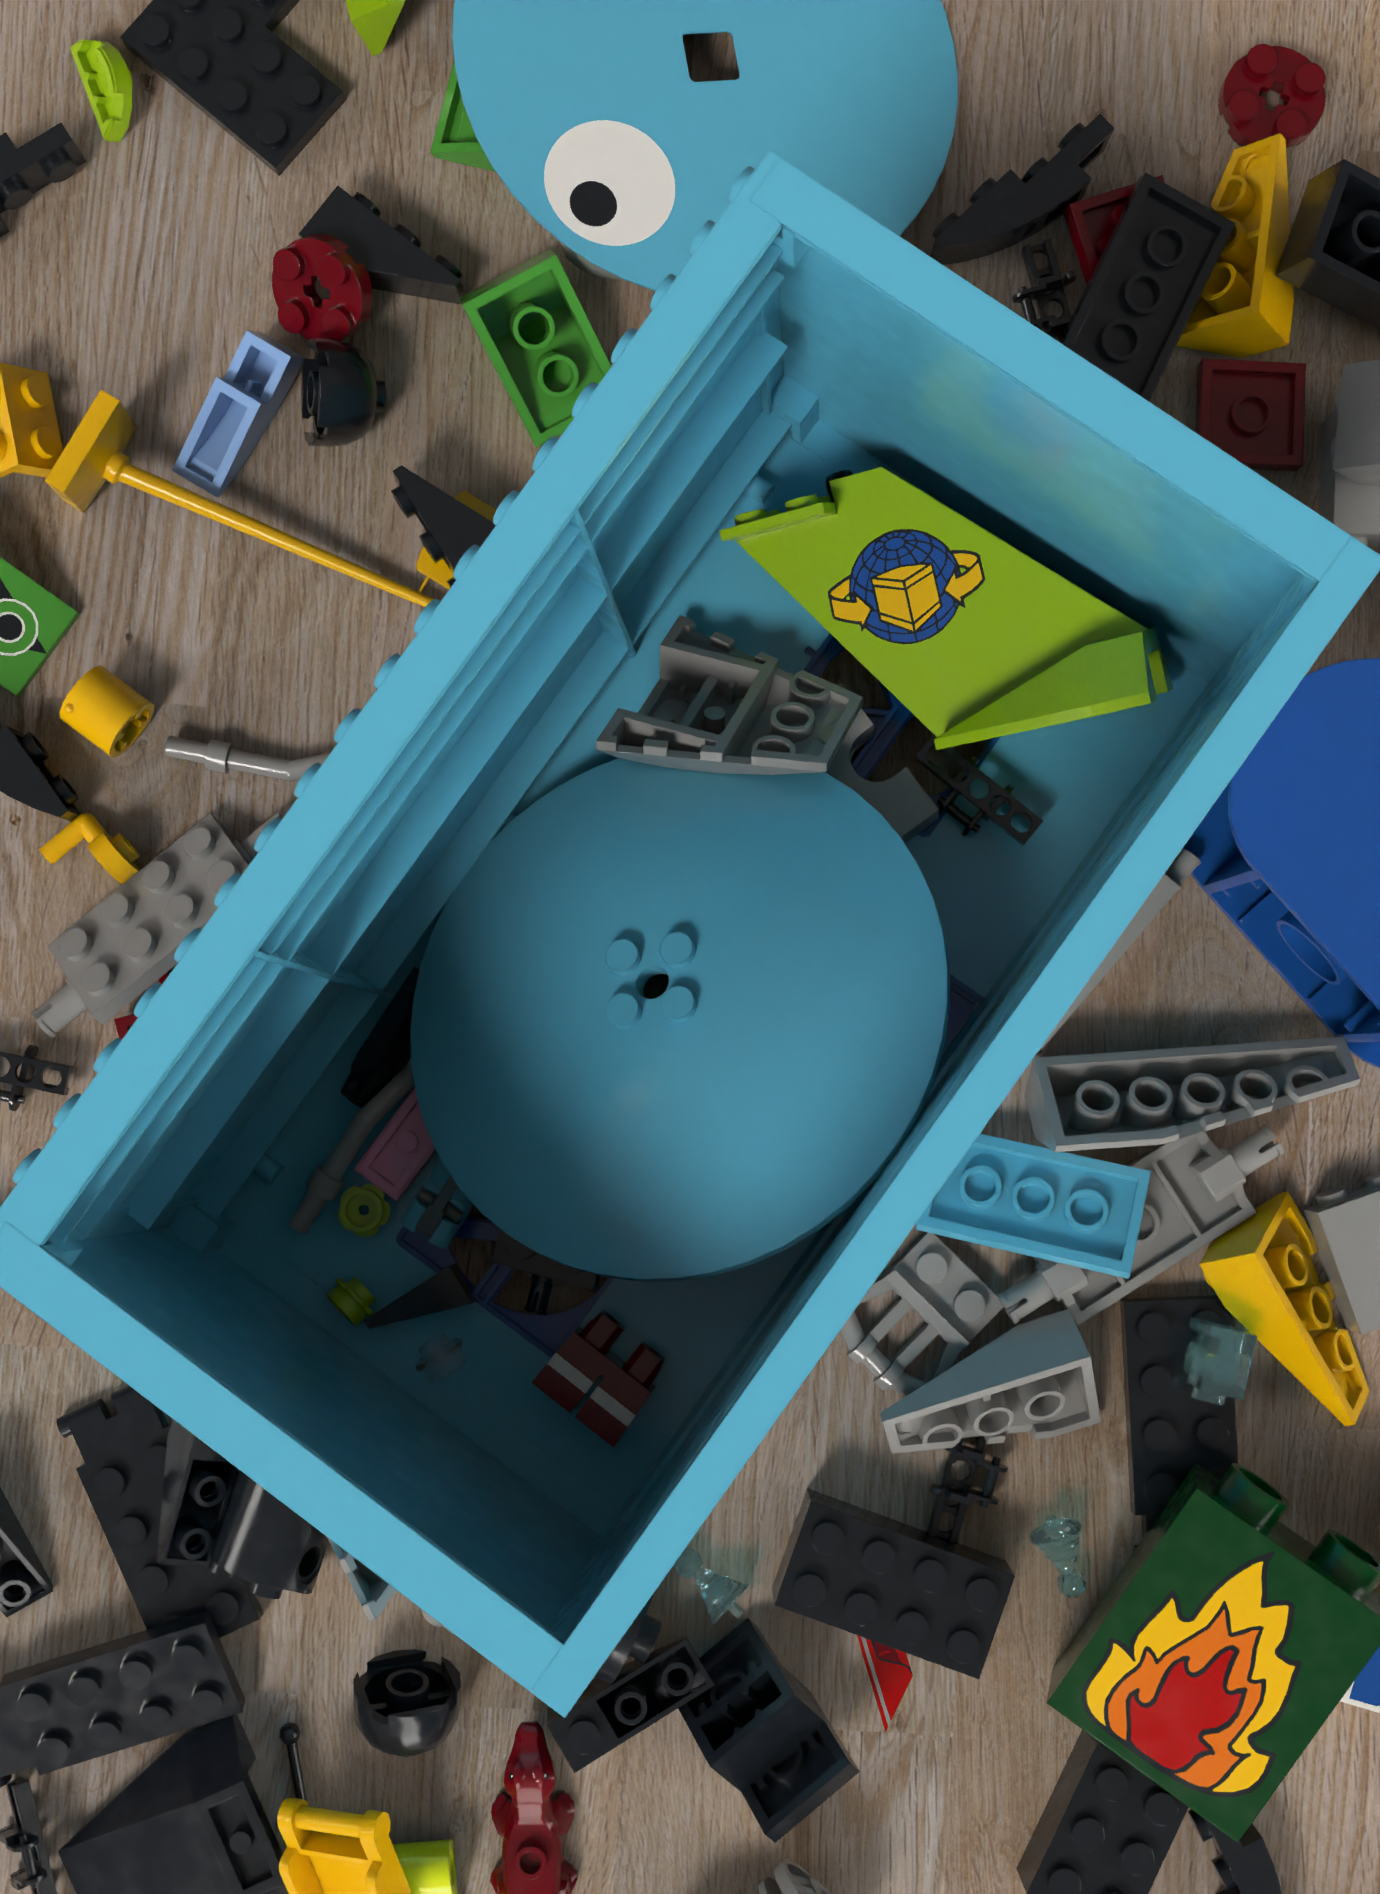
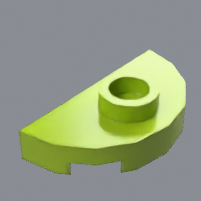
M80 39L70 47L101 134L104 141L120 142L128 129L132 112L133 79L131 72L119 50L109 42Z

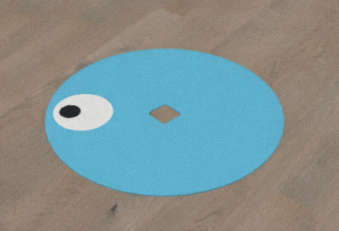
M941 0L454 1L452 43L458 85L463 105L475 136L493 169L527 212L562 244L592 264L619 278L653 291L657 290L660 283L669 274L678 276L691 258L689 250L698 231L707 221L712 220L715 223L718 221L730 204L728 202L729 193L738 176L748 166L756 169L769 150L898 236L917 217L933 192L946 163L954 135L958 106V72L954 42ZM730 33L733 38L739 78L736 80L692 81L689 76L683 36L686 34Z

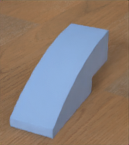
M246 330L225 376L215 378L172 471L215 497H220L268 428L303 364L304 357L262 332Z

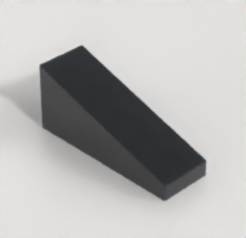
M453 1264L368 1317L364 1322L369 1329L471 1304L476 1302L477 1299L456 1265Z

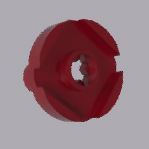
M1268 44L1254 46L1247 55L1233 65L1219 92L1220 116L1223 113L1224 119L1229 125L1228 134L1241 147L1280 133L1286 139V148L1293 147L1296 144L1298 146L1309 137L1323 114L1326 98L1324 91L1325 73L1321 66L1312 63L1304 55L1293 49L1270 46ZM1270 90L1274 91L1283 99L1284 105L1278 104L1273 111L1265 108L1266 99L1259 96V93H1268Z
M311 234L295 240L287 247L275 253L273 257L272 288L277 307L279 308V322L287 332L292 334L299 333L307 340L320 338L343 341L355 334L360 324L367 321L373 303L370 277L363 263L356 264L353 258L345 251L350 247L342 240L327 234ZM317 277L320 278L321 286L329 289L330 297L322 300L318 296L314 285Z

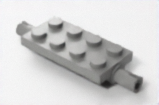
M276 811L272 814L271 818L241 841L238 838L234 840L221 822L209 813L125 884L121 885L50 943L48 948L67 976L65 979L67 985L39 1008L31 1012L32 1016L37 1019L35 1021L39 1027L50 1037L54 1038L58 1035L59 1031L86 1009L93 1018L105 1024L178 963L174 960V955L183 939L195 928L203 929L218 907L214 905V900L220 888L233 874L237 872L243 874L258 852L254 850V845L260 833L273 819H283V817Z
M1263 1125L1257 1132L1228 1150L1223 1147L1218 1149L1206 1132L1155 1146L1126 1165L1151 1171L1129 1279L1033 1257L1037 1263L1034 1266L1036 1271L1004 1292L998 1293L996 1296L1002 1306L1004 1305L1006 1313L1013 1323L1016 1324L1021 1318L1054 1298L1057 1302L1061 1301L1065 1309L1070 1310L1075 1324L1079 1326L1257 1213L1243 1189V1184L1246 1183L1245 1176L1275 1157L1283 1155V1147L1280 1142L1273 1143L1276 1136L1266 1125Z

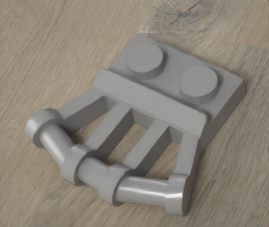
M924 1232L880 1278L876 1279L859 1304L892 1289L900 1297L865 1333L855 1311L851 1314L840 1332L849 1350L847 1356L855 1364L862 1362L875 1375L873 1382L882 1391L888 1388L907 1396L928 1382L903 1371L937 1335L941 1336L945 1343L929 1381L954 1365L958 1354L970 1345L969 1342L996 1316L1004 1305H1001L996 1294L935 1234ZM913 1309L926 1323L889 1360L876 1346Z

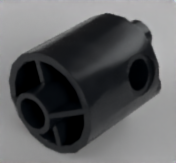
M239 1471L208 1568L211 1572L229 1578L239 1577L251 1582L249 1591L263 1598L279 1599L283 1590L310 1594L315 1586L329 1541L318 1529L242 1471Z

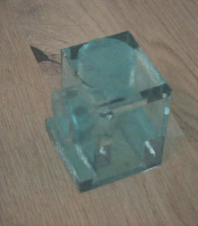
M1191 1317L1189 1328L1198 1332L1197 1342H1190L1184 1361L1185 1373L1189 1374L1188 1383L1193 1385L1191 1397L1219 1405H1224L1226 1396L1243 1400L1257 1336L1241 1328Z

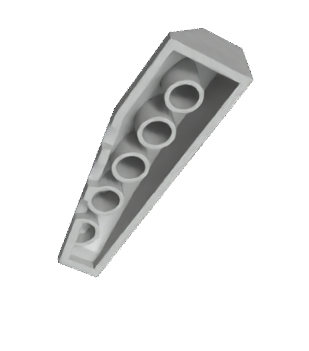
M1343 1036L1033 1058L1024 1096L1035 1139L1054 1152L1165 1144L1357 1086L1360 1077Z

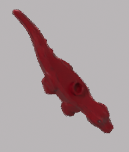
M537 1721L521 1722L519 1724L504 1772V1785L510 1796L502 1792L497 1795L496 1800L492 1803V1820L498 1835L503 1838V1861L495 1867L490 1876V1882L496 1894H571L577 1882V1870L567 1860H564V1835L568 1833L574 1819L575 1803L571 1799L570 1794L565 1791H561L559 1795L551 1798L556 1779L555 1765L547 1747L544 1730Z

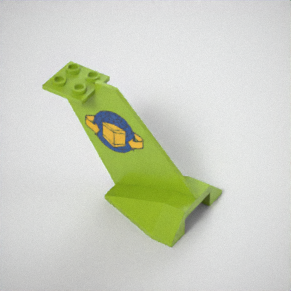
M878 467L829 481L834 503L831 502L830 496L817 498V494L808 495L785 502L787 512L781 513L780 510L766 512V509L749 511L734 516L736 526L719 530L721 541H736L937 737L934 739L936 750L1150 704L1157 700V694L1166 693L1173 689L1171 676L1154 628L1148 629L885 467Z

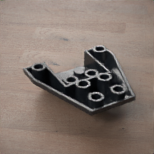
M237 1714L187 1730L59 1849L58 1853L76 1894H289L279 1873V1862L283 1852L248 1775V1771L253 1765L256 1756Z

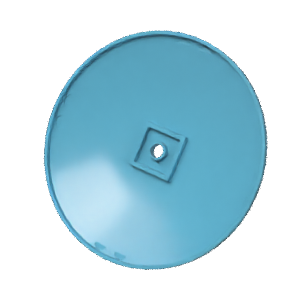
M620 758L601 764L564 782L539 798L511 820L490 842L448 899L431 933L420 965L413 998L410 1029L411 1066L416 1096L427 1132L442 1163L457 1186L484 1216L507 1235L528 1248L572 1269L613 1279L638 1282H667L716 1276L753 1265L787 1250L820 1230L848 1208L878 1178L900 1149L918 1119L935 1080L946 1039L950 1010V966L945 932L936 901L923 872L902 838L865 799L826 772L780 775L722 774L667 768ZM656 974L668 975L669 984L661 996L654 999L644 998L643 989L649 978Z

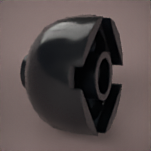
M311 338L308 340L306 347L316 351L314 359L304 358L301 412L303 419L313 417L314 432H304L305 440L309 446L333 447L350 444L363 438L371 429L375 412H384L386 406L385 382L376 380L373 364L363 351L350 343L333 339Z
M416 1649L396 1650L376 1656L368 1661L367 1672L360 1677L357 1672L353 1679L355 1721L357 1727L371 1746L383 1753L409 1757L432 1750L447 1738L458 1719L461 1705L460 1672L451 1661L441 1657V1665L435 1662L423 1661L426 1657V1651Z

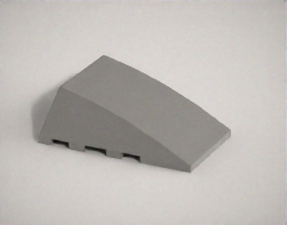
M680 615L660 644L659 681L638 713L620 708L616 710L596 740V750L620 759L667 768L711 773L780 775L827 772L862 707L863 697L804 670H800L795 675L778 668L779 659L762 651L753 657L736 649L735 639L717 631L711 637L695 630V621Z

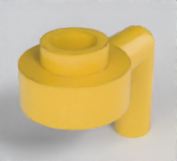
M82 813L39 848L40 853L53 865L85 838L89 843L87 847L96 860L120 884H125L140 871L134 862L140 857L135 847L121 833L116 834L112 838L91 813Z

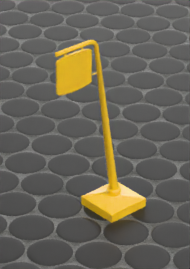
M103 390L99 391L45 479V482L65 503L82 513L88 508L106 480L115 485L122 482L423 607H426L434 600L421 593L429 578L448 590L450 587L447 581L453 578V574L445 561L442 559L435 564L423 546L416 567L418 572L427 577L420 589L415 591L130 464V457L125 455L123 451L137 425L120 400ZM465 490L455 497L459 502L493 522L496 512L495 508Z

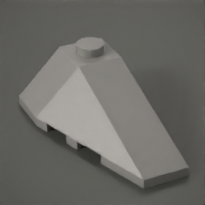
M1069 1309L1050 1315H1041L1031 1321L1016 1325L880 1413L891 1454L953 1448L962 1438L984 1436L987 1444L1004 1443L1006 1434L1031 1432L1034 1440L1053 1438L1101 1423L1091 1356Z

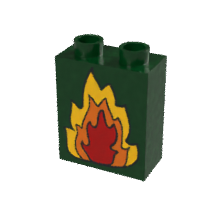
M1195 1463L1053 1666L1046 1703L1238 1843L1380 1646V1591L1376 1589L1380 1582V1562L1354 1541L1335 1530L1328 1529L1315 1547L1278 1520L1289 1506L1288 1500L1267 1481L1237 1463H1232L1222 1479L1219 1480Z

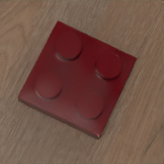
M1202 358L1197 366L1195 432L1250 469L1298 471L1303 466L1306 363Z

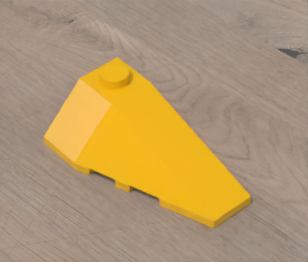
M1280 133L1233 150L1210 206L1216 213L1231 220L1235 225L1176 346L1244 358L1289 345L1294 306V286L1275 276L1291 232L1286 139Z
M1289 1192L1279 1193L1255 1208L1257 1213L1212 1240L1199 1265L1203 1270L1206 1282L1213 1287L1223 1306L1344 1426H1353L1356 1424L1370 1391L1348 1331L1337 1329L1334 1322L1330 1301L1336 1297L1330 1281L1320 1283L1310 1256L1319 1251L1313 1234Z

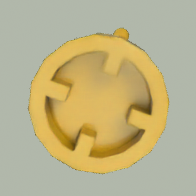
M100 665L86 672L76 682L63 701L59 713L60 719L106 754L115 758L127 751L145 731L153 716L154 704Z

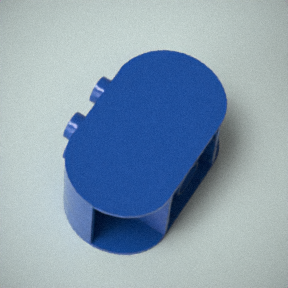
M1380 658L1349 660L1329 665L1306 675L1182 850L1190 851L1201 861V864L1195 868L1191 875L1202 890L1334 1037L1344 1036L1350 1053L1362 1061L1380 1068Z

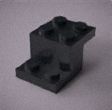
M746 1618L700 1657L701 1662L714 1682V1686L678 1709L709 1766L743 1794L764 1834L776 1843L860 1771L812 1693L780 1664L758 1626L749 1618Z

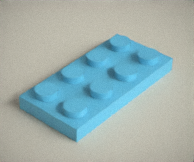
M979 1134L917 1221L916 1229L1129 1279L1151 1171L1067 1152H1054L1044 1147Z

